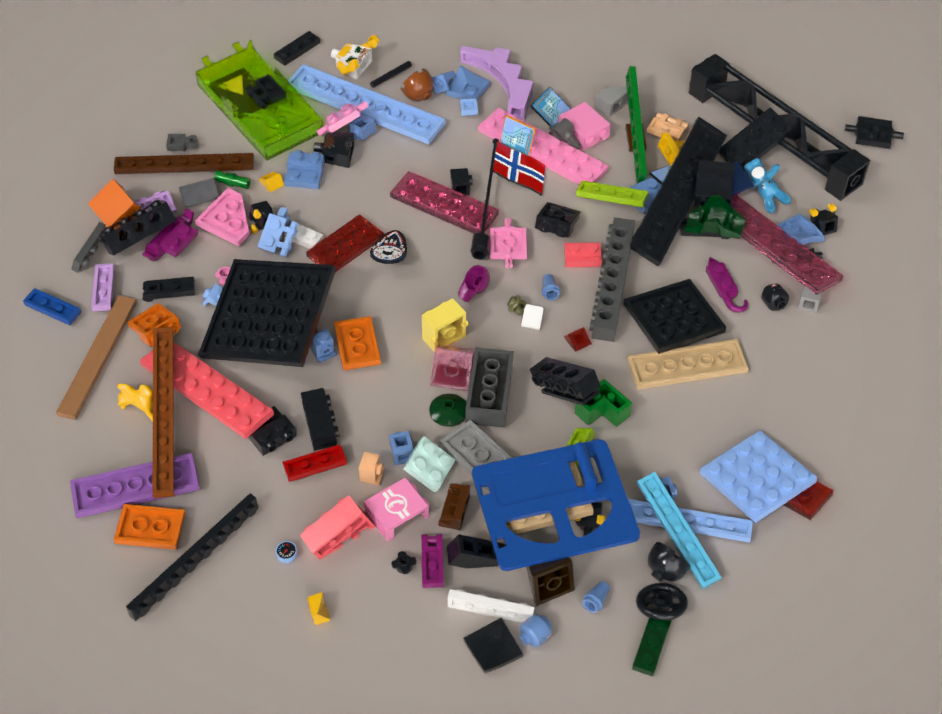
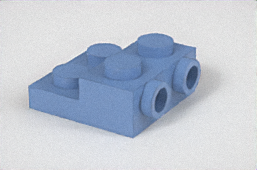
M301 150L290 152L284 186L319 189L325 167L324 155H321L319 152H313L312 154L304 153Z

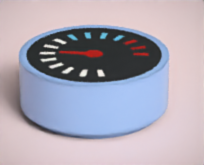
M290 541L281 542L276 547L277 559L282 563L294 561L297 557L296 545Z

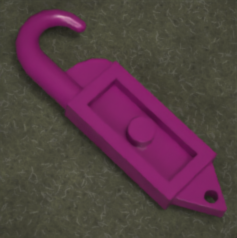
M709 257L706 273L720 298L722 297L729 310L737 313L745 311L748 308L747 300H744V305L741 307L735 306L732 302V299L738 295V287L723 262L720 263Z

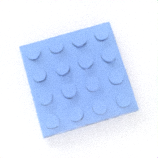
M761 430L700 468V474L755 523L817 482V477Z

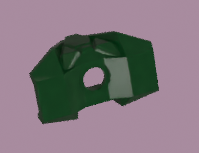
M711 195L704 205L689 213V219L684 230L685 232L695 234L713 232L721 234L722 237L740 239L746 219L722 196Z

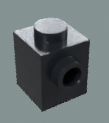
M468 168L450 169L452 197L470 195L472 175L468 174Z

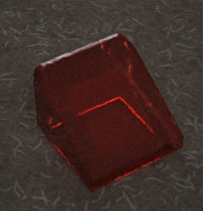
M584 327L564 336L575 352L592 344Z

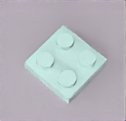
M423 436L417 443L403 470L435 493L442 485L455 459Z

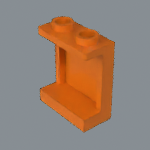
M114 179L88 203L107 227L118 223L122 218L129 217L135 211L141 209L124 191L123 186Z

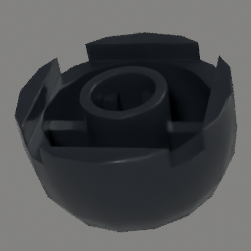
M656 542L648 554V566L653 571L651 575L660 582L663 579L669 582H676L691 567L684 558H679L675 551L661 542Z

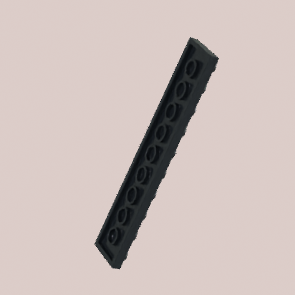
M701 117L695 120L629 245L631 246L630 249L656 266L662 263L695 199L699 160H715L727 137L725 133Z

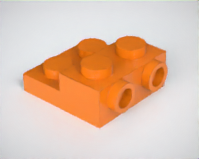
M160 303L155 304L127 322L129 328L139 334L141 341L149 347L153 346L154 328L173 327L174 334L182 328L177 315Z

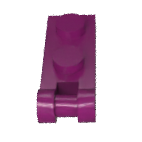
M421 534L422 588L444 587L442 534H436V536Z

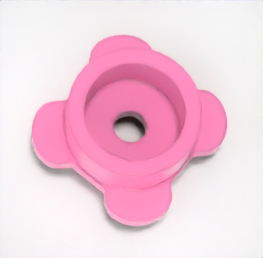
M222 267L215 273V277L219 279L221 285L225 284L230 267Z

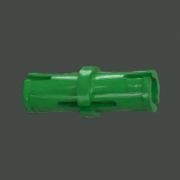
M219 170L214 174L216 182L228 184L230 187L236 186L248 189L250 186V178L240 177L235 173L230 174Z

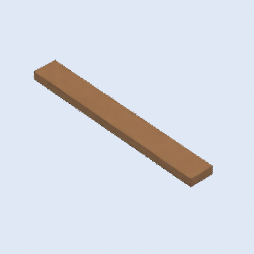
M118 295L57 409V416L73 420L77 419L137 304L136 299Z

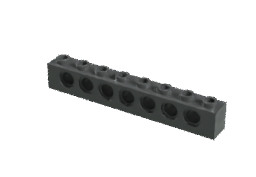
M614 217L613 224H609L608 235L610 237L606 238L605 248H608V251L604 250L603 261L606 262L601 264L600 275H603V278L599 277L597 288H600V292L596 291L595 302H598V304L593 306L592 312L595 320L591 319L589 331H593L592 339L615 341L631 250L629 245L633 238L635 220Z

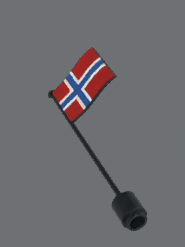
M497 138L492 141L494 146L481 232L473 235L471 254L477 260L485 259L489 253L490 237L484 233L493 173L510 182L528 188L542 196L545 164L503 145Z

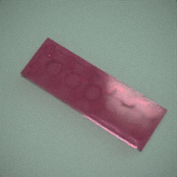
M410 171L404 175L390 192V197L473 234L481 232L485 203ZM489 205L484 233L499 215V209Z

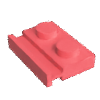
M564 243L565 267H601L600 243Z

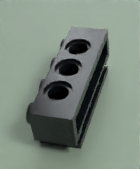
M158 199L150 203L149 206L135 211L129 217L122 218L118 223L104 228L99 236L108 253L116 255L177 220L167 201H160ZM153 214V219L150 221V215ZM137 222L138 227L134 229V224ZM122 231L121 238H118V233Z
M545 357L529 369L534 384L540 387L545 386L541 390L543 394L583 406L600 393L598 388L601 385L594 369Z

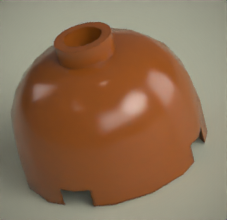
M424 68L421 69L423 72L419 73L416 71L411 74L403 83L405 85L404 89L401 87L403 94L412 101H425L432 95L434 81L431 74Z

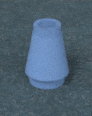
M546 274L543 276L542 295L547 300H555L559 297L560 288L553 275Z
M603 581L599 582L583 596V607L591 613L601 610L610 590L609 585Z

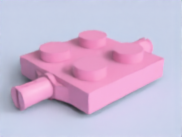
M364 101L358 106L348 103L342 106L339 112L329 114L326 117L327 119L324 120L325 126L316 130L318 135L321 136L328 131L333 133L361 116V111L369 107L367 102Z
M507 218L504 219L503 227L490 228V258L504 259L506 268H508V263L509 268L513 267V259H527L526 228L513 227L511 218H509L508 222Z

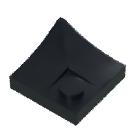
M502 617L463 638L467 648L484 674L523 657L521 649Z

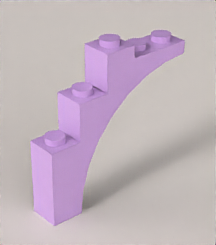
M462 46L460 49V62L480 68L498 80L505 89L509 99L508 113L524 120L533 95L534 81L521 79L522 65L510 63L511 50L495 47L494 51Z

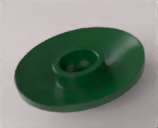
M442 394L431 402L429 407L430 416L435 423L441 426L452 427L459 425L465 420L466 401L456 394Z

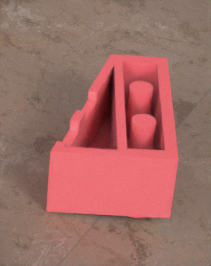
M348 495L346 498L341 499L330 511L323 513L314 524L307 526L300 536L317 558L322 559L341 548V543L350 537L354 540L359 537L358 533L367 527L371 530L376 526L361 507Z

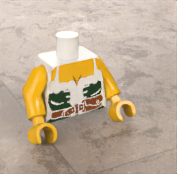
M370 36L363 45L348 43L341 50L335 48L332 50L331 57L336 59V68L342 75H349L355 79L359 78L372 62L371 49L372 47L375 48L379 42L377 36Z

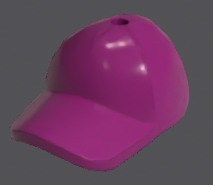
M475 265L469 269L458 291L459 297L464 302H469L476 293H482L486 290L490 281L488 270L481 265Z

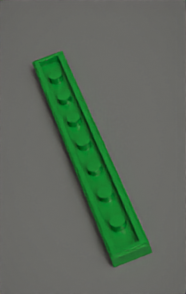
M630 66L625 78L636 183L638 184L646 179L647 166L636 66Z

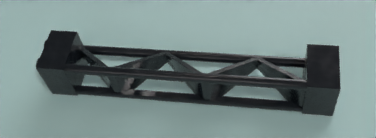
M714 54L692 68L688 93L702 103L713 97L742 119L751 123L764 113V111L757 107V92L788 113L779 116L793 128V132L786 138L792 139L797 148L784 139L778 144L828 178L825 191L839 201H842L863 185L870 159L857 150L851 149L730 66V63ZM728 73L738 80L727 82ZM732 102L745 106L749 114H747L745 111L737 107ZM805 126L838 149L820 151L806 140Z

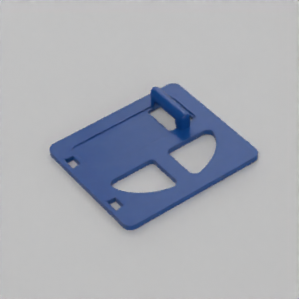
M597 439L583 443L579 442L570 446L478 465L472 469V478L498 566L503 571H511L636 542L640 538L639 527L609 447L604 440ZM590 458L595 460L602 479L601 483H597V477ZM578 461L584 478L583 487L576 486L569 462ZM481 487H488L490 494L483 495ZM608 500L612 503L611 512L602 525L583 537L575 536L566 509ZM549 513L552 516L559 541L557 543L529 541L514 534L506 524L510 521ZM504 539L506 547L499 549L497 540Z

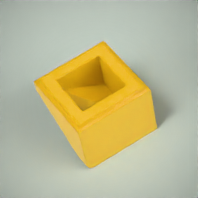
M323 593L309 596L307 599L308 607L314 624L319 625L330 621Z

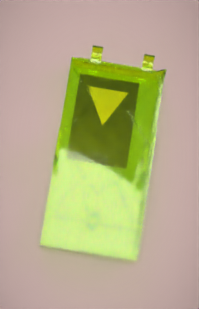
M249 40L246 49L241 47L239 41L232 44L237 53L215 63L209 60L208 55L201 58L205 67L195 71L198 87L266 161L318 136L316 130L323 127V119L277 68L273 70L255 50L252 40ZM270 74L286 92V98L274 104L267 101V108L262 109L255 104L254 99L248 96L245 88L248 85L251 87L256 86L255 80Z

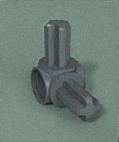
M563 118L554 126L549 127L550 135H554L560 141L565 140L569 146L576 149L580 148V142L573 135L574 126L568 119Z

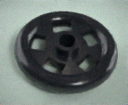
M655 583L639 591L636 597V605L639 611L648 618L668 621L680 617L686 611L688 599L685 593L674 585ZM649 594H653L652 598H648L647 596ZM673 599H678L679 603H673ZM652 604L654 609H650L647 606Z

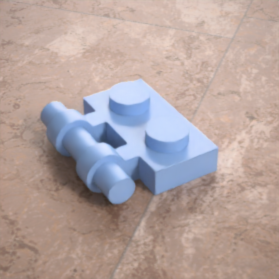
M269 213L257 247L274 254L279 247L282 248L280 255L287 257L288 251H291L292 240L297 235L298 231L296 229L299 223L292 221L290 227H286L287 219ZM283 232L287 233L285 241L280 242Z

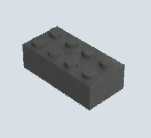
M475 347L465 409V423L471 420L476 425L505 428L514 351Z

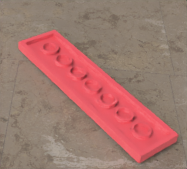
M174 342V389L244 439H247L274 415L273 409ZM153 350L140 360L141 366L152 374Z

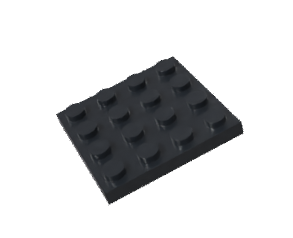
M691 279L624 299V306L658 354L726 332L725 324Z

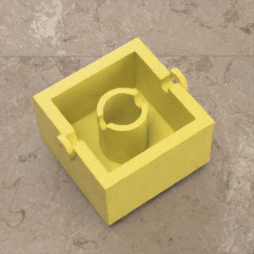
M452 298L441 303L436 308L426 311L422 315V339L434 353L443 350L466 336V327L469 326L466 320V312Z

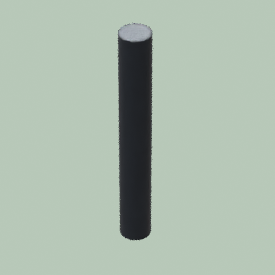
M407 61L371 81V87L374 88L412 66L411 62Z

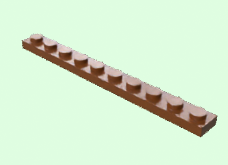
M173 327L153 329V498L175 496Z

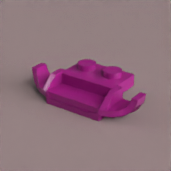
M186 208L181 216L176 217L177 221L164 227L147 243L145 252L142 255L153 262L160 259L165 253L177 257L198 235L197 229L191 227L194 211Z

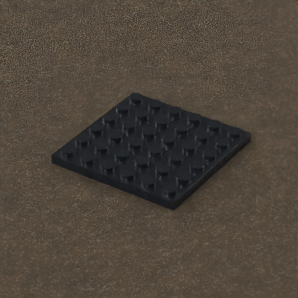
M234 259L198 355L203 359L303 367L336 272L335 266Z

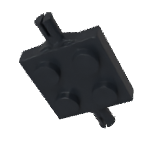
M858 116L856 126L846 124L844 131L855 133V144L890 149L892 138L903 140L904 132L894 131L892 121Z

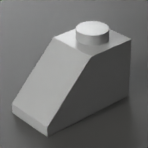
M606 87L595 96V108L609 117L628 103L627 87Z

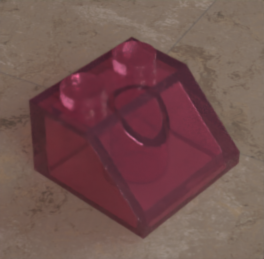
M443 345L436 346L430 386L468 391L475 350Z

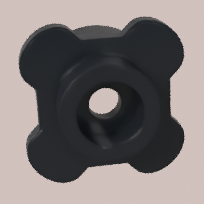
M401 551L398 553L396 560L392 561L391 566L401 574H408L412 570L413 565L416 564V558L406 555V552Z

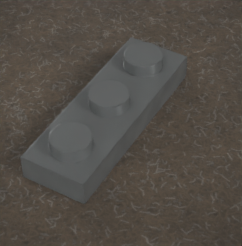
M98 223L73 260L71 270L78 273L82 267L85 268L89 262L88 257L90 254H95L98 242L102 243L99 234L106 227L105 224Z

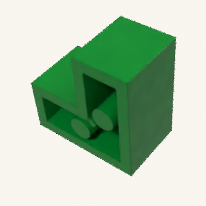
M603 379L599 382L601 385L598 388L600 393L583 406L575 404V414L587 425H590L603 415L617 427L630 417L632 402L608 381Z

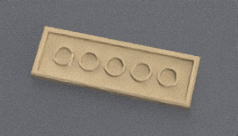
M737 339L675 348L660 354L655 351L627 356V362L637 390L747 373L749 369Z

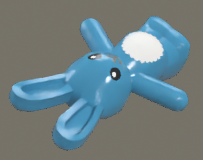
M756 158L744 166V170L752 179L753 188L758 187V192L764 199L766 211L774 213L776 209L773 201L774 197L782 204H789L791 199L789 195L778 188L776 181L772 180L780 166L775 164L767 173L761 160Z

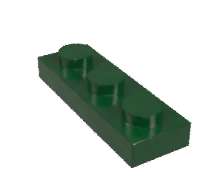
M651 618L648 619L632 670L653 677L672 620L659 621Z

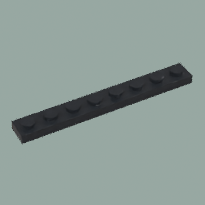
M251 493L248 494L126 606L129 616L135 622L140 617L145 616L149 609L156 602L161 601L172 587H176L185 575L194 571L197 564L203 559L208 558L212 551L218 545L223 544L233 531L238 530L248 517H252L258 509L256 497Z

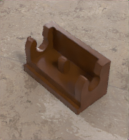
M452 483L449 487L451 489H448L438 526L461 531L470 499V485Z

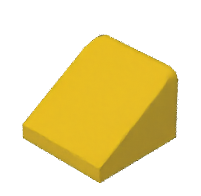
M273 171L259 178V181L269 192L284 186L281 174Z

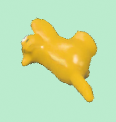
M118 384L117 388L121 390L118 393V406H121V409L124 410L128 405H134L145 412L153 423V390L147 385H140V388L136 390L133 386Z

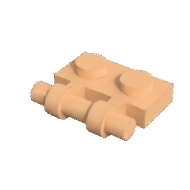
M657 113L656 118L654 117L648 125L647 133L661 137L662 133L668 132L674 142L680 141L685 130L688 129L689 123L684 122L680 118H672L666 113Z

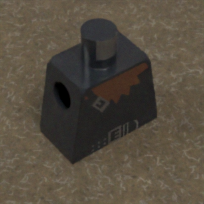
M328 133L325 135L324 143L314 142L313 151L322 153L327 164L349 168L355 146L354 133Z

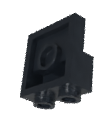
M547 202L537 215L535 228L541 232H550L558 237L569 238L574 230L575 223L580 217L581 211Z
M275 406L271 408L274 415L248 437L262 456L275 451L279 446L292 441L297 436L295 426Z

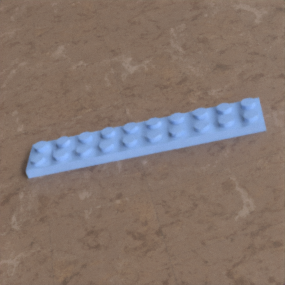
M305 64L286 82L287 89L340 110L345 104L353 103L354 106H358L366 101L369 107L361 111L360 115L364 113L374 119L376 124L428 145L445 125L444 118Z

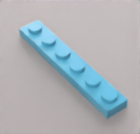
M656 472L638 480V487L682 558L690 564V570L702 590L721 580L722 577Z

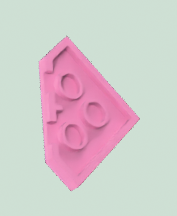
M227 188L195 220L196 226L237 246H240L250 235L242 194L230 188Z

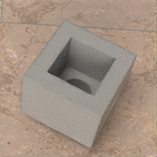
M804 286L798 309L816 313L822 290Z

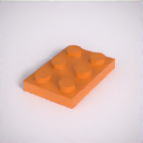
M371 316L334 322L343 371L381 364Z
M124 504L113 539L114 543L177 550L186 512L182 509Z

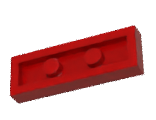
M336 445L283 461L282 463L287 479L291 482L347 465V460L341 445Z

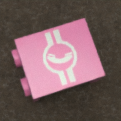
M406 477L364 501L365 513L387 541L394 538V528L421 513L425 519L429 517L428 508L430 506L425 497H421L418 494L414 483H410Z

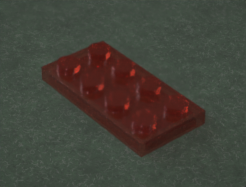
M359 214L309 249L306 255L315 264L334 265L337 272L372 247L384 233Z

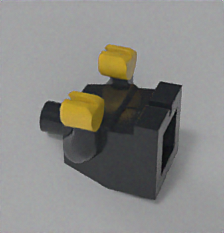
M267 201L251 204L248 218L255 222L250 228L253 234L257 233L258 230H264L269 213L273 214L272 207Z
M833 203L827 206L830 211L826 209L819 211L815 208L809 210L811 222L823 235L837 232L838 216L835 215L837 207Z
M591 503L594 510L593 515L575 519L580 530H584L583 536L596 530L605 521L606 516L602 515V503Z

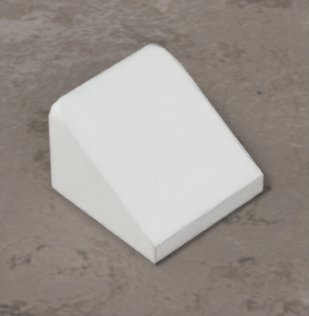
M526 304L521 327L540 330L544 308Z

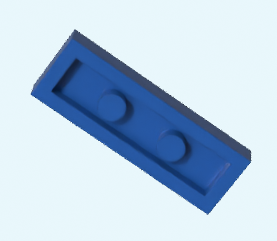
M36 288L23 300L25 306L69 326L81 314L80 308Z

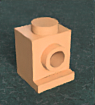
M364 452L359 466L360 482L380 486L385 470L383 463H380V455Z

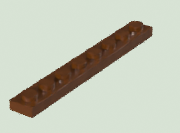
M254 153L115 157L113 170L115 174L254 170Z

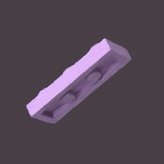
M114 263L95 264L91 305L93 311H109L112 308Z

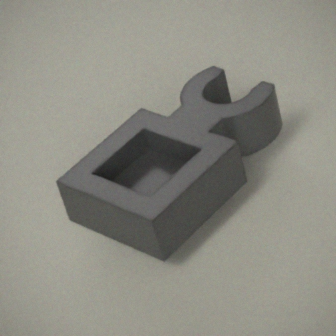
M168 134L167 151H184L185 147L196 149L198 139L196 135L186 137L185 134Z

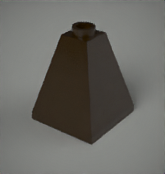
M569 557L527 567L536 606L575 591L572 560Z

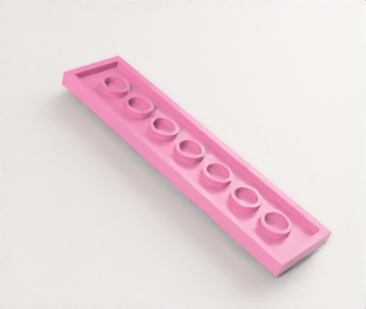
M499 107L478 126V131L493 139L497 138L499 142L506 115L536 128L529 156L539 160L548 169L578 185L582 180L596 183L609 169V165L569 146L567 143L558 140L554 136Z

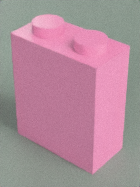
M586 102L559 115L558 122L566 118L573 124V135L580 142V148L583 151L593 147L602 140H606L610 136L611 124Z

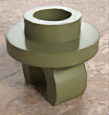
M519 295L512 296L507 303L508 311L512 312L514 310L517 315H521L524 313V310L521 308H524L527 302L520 300L521 297Z

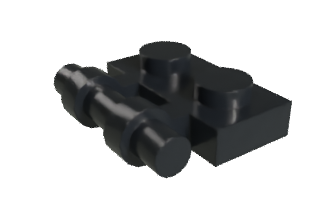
M270 74L255 80L256 86L251 87L248 85L245 88L248 96L254 99L255 104L262 109L267 108V101L274 104L286 98V92Z

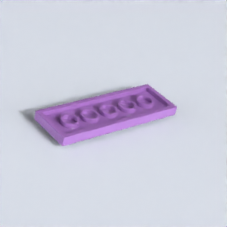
M192 453L174 457L175 496L200 490ZM153 462L70 480L76 518L123 508L124 504L137 505L163 499L153 498L152 495Z

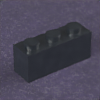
M324 388L301 392L302 405L313 450L336 446V438H339L340 435L338 426L333 425V422H336L334 411L329 410V406H332L330 396L325 395Z

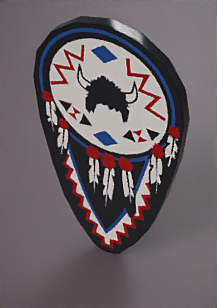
M392 230L382 235L375 242L370 250V257L379 263H399L406 258L407 243L400 231Z

